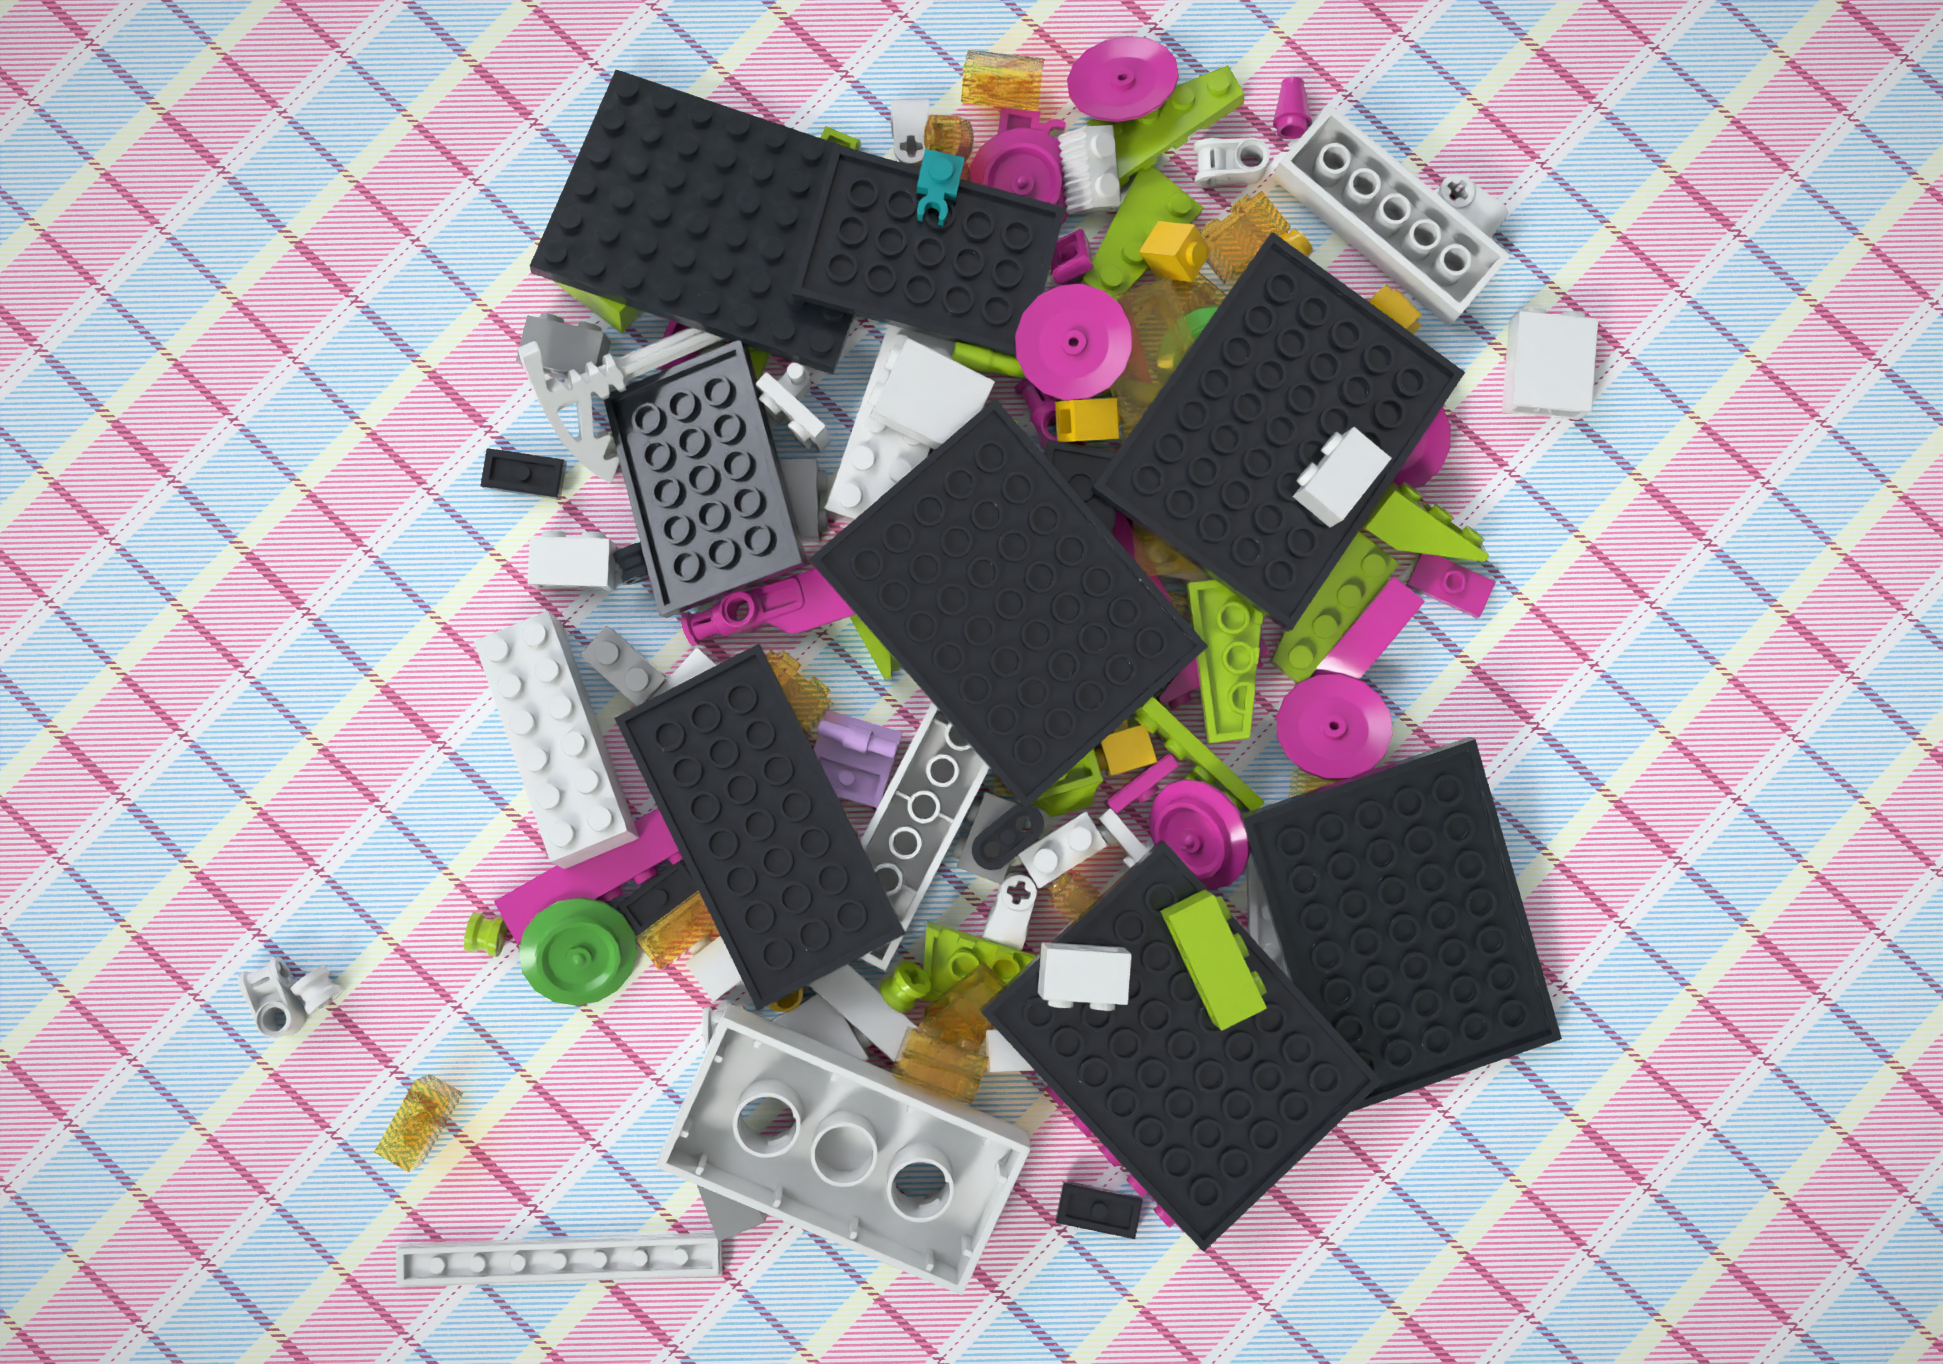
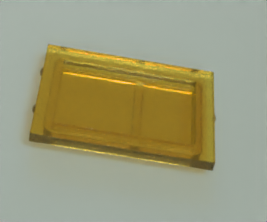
M1170 277L1147 285L1143 284L1138 288L1111 296L1121 305L1131 325L1132 352L1126 369L1110 387L1113 398H1117V409L1124 428L1137 424L1194 342Z

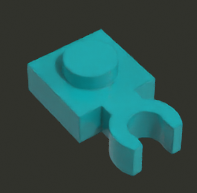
M925 149L916 193L927 196L923 197L918 203V221H923L924 213L927 209L935 208L940 213L938 225L943 226L945 224L948 206L944 199L956 201L965 157Z

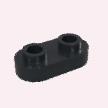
M1021 804L1010 808L974 839L972 855L976 863L987 870H998L1007 865L1041 836L1044 829V819L1041 812L1032 805L1024 808ZM1020 816H1026L1031 821V827L1026 832H1020L1016 828L1015 823ZM988 842H996L1000 847L999 854L994 858H990L984 853V847Z

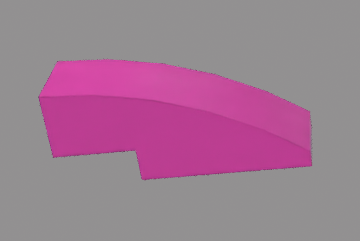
M1394 576L1388 579L1312 674L1314 676L1343 674L1359 680L1425 601Z

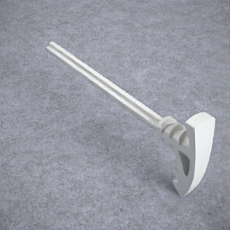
M689 327L620 358L611 356L610 353L604 355L603 365L599 367L590 361L585 365V373L580 375L575 369L568 371V380L564 382L557 376L545 381L541 351L536 341H532L517 349L537 400L561 442L584 467L607 483H611L619 464V458L615 452L604 456L611 438L606 430L596 434L593 433L591 396L597 394L602 400L609 398V388L615 386L619 392L625 391L627 382L630 379L724 338ZM575 403L579 435L577 437H573L558 414L559 410Z

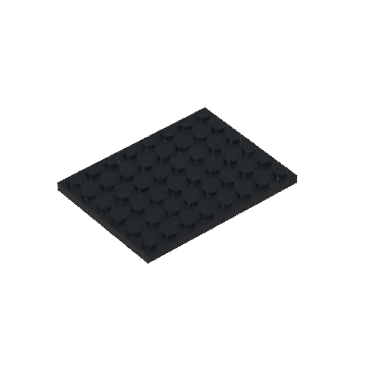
M615 69L529 265L531 274L733 342L738 340L745 346L834 375L856 315L793 299L792 289L834 144H840Z
M1271 232L1090 490L1289 632L1293 630L1465 372L1281 237ZM1355 427L1392 459L1341 522L1329 527L1293 497L1301 487L1297 479L1312 462L1316 466L1325 456L1321 449L1336 432L1343 435Z
M996 398L808 560L1024 808L1029 807L1208 647Z
M1467 737L1241 814L1240 818L1247 836L1250 853L1290 980L1382 1080L1351 1112L1562 1039L1476 739Z
M1160 840L1051 942L1123 947L1131 953V967L1127 1005L1115 1004V1010L1112 1011L1092 1009L1089 1002H1074L1072 1008L1049 1006L1048 1000H1043L1038 993L1040 952L979 1010L1204 1252L1363 1101L1382 1080L1232 915V918L1227 920L1228 926L1233 935L1238 933L1247 947L1249 956L1244 958L1250 973L1256 971L1265 986L1267 993L1262 995V999L1267 1009L1224 1030H1220L1212 1023L1160 912L1204 889L1209 890L1166 842Z

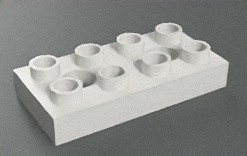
M727 1003L664 1142L656 1168L959 1295H963L1030 1153L1031 1144L1028 1131ZM774 1097L782 1100L791 1108L793 1118H796V1121L790 1129L784 1130L776 1136H764L754 1132L747 1126L741 1110L746 1104L756 1098ZM916 1162H926L937 1166L943 1171L946 1184L940 1192L930 1193L923 1199H913L905 1196L897 1189L894 1178L903 1167Z

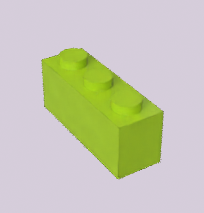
M1204 889L1160 911L1214 1025L1220 1030H1224L1267 1009L1262 999V995L1267 993L1265 986L1256 971L1251 973L1244 960V958L1249 956L1247 947L1238 933L1232 934L1227 920L1232 917L1221 896L1215 898L1214 894Z

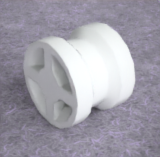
M325 965L311 971L290 988L295 996L303 999L305 1002L304 1009L308 1015L320 1011L344 992L339 984H333L330 980V971Z

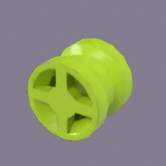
M473 912L468 920L465 931L464 950L471 953L483 950L489 956L499 957L505 944L508 928L504 919L500 916L488 919L485 918L483 913Z
M909 961L901 962L895 968L894 976L886 977L880 984V993L884 1001L892 1009L900 1013L910 1012L916 1005V999L923 998L931 989V982L924 970Z

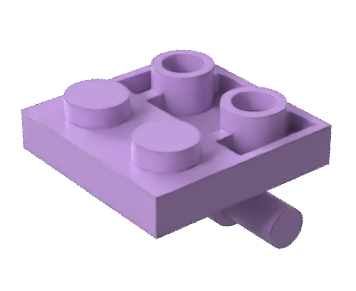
M826 709L823 720L821 719L816 734L818 738L814 751L836 795L878 808L884 796L903 733Z

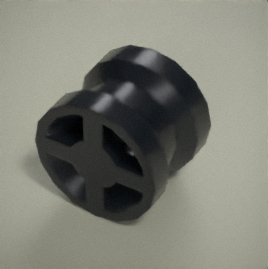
M640 542L625 546L612 554L615 563L621 565L623 572L620 577L623 585L636 584L650 579Z

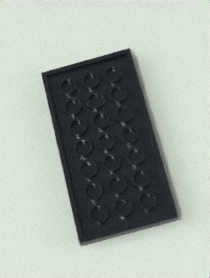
M760 644L614 718L757 1011L774 1004L907 934Z

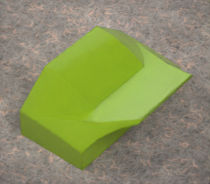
M1095 750L1090 751L1031 805H1037L1051 818L1093 806L1096 789L1104 781Z

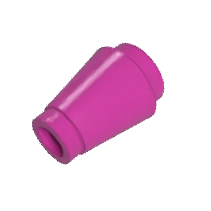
M1288 77L1281 82L1273 126L1277 129V135L1281 138L1298 139L1311 126L1312 119L1304 80L1299 77Z

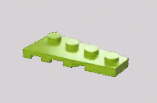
M1229 65L1177 85L1172 96L1159 109L1141 118L1121 122L1093 119L1087 122V126L1113 125L1120 188L1129 182V176L1140 169L1145 171L1156 164L1157 157L1173 147L1176 150L1188 142V136L1200 128L1203 130L1207 129L1244 104V92Z
M1154 166L1145 171L1140 169L1092 261L1094 269L1086 272L1081 284L1103 290L1116 302H1119L1150 269L1139 251L1157 222L1192 224L1199 217L1204 207Z
M1358 531L1293 630L1289 632L1283 631L1270 663L1296 684L1307 680L1400 563Z
M1216 580L1188 583L1186 588L1192 628L1208 646L1196 657L1207 743L1249 739L1263 614Z
M1153 696L1133 713L1136 717L1135 719L1152 734L1155 733L1165 742L1164 746L1180 760H1186L1194 767L1192 772L1202 782L1210 785L1213 784L1221 792L1225 793L1239 811L1242 809L1250 812L1261 808L1265 803Z
M927 920L923 970L931 982V989L921 998V1001L983 1006L1031 962L1036 955Z

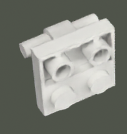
M791 363L787 368V372L778 381L767 372L758 380L756 386L761 392L759 400L764 403L766 413L778 424L783 420L789 424V429L792 431L791 435L805 449L809 450L813 446L822 453L831 443L827 427L799 402L802 397L809 393L811 387L808 371L799 363Z

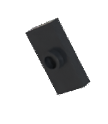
M487 448L480 487L488 490L561 500L567 462L564 459Z
M681 860L661 871L618 903L616 907L640 938L700 893L684 860Z
M1063 1180L1055 1222L1135 1239L1143 1198L1137 1195Z

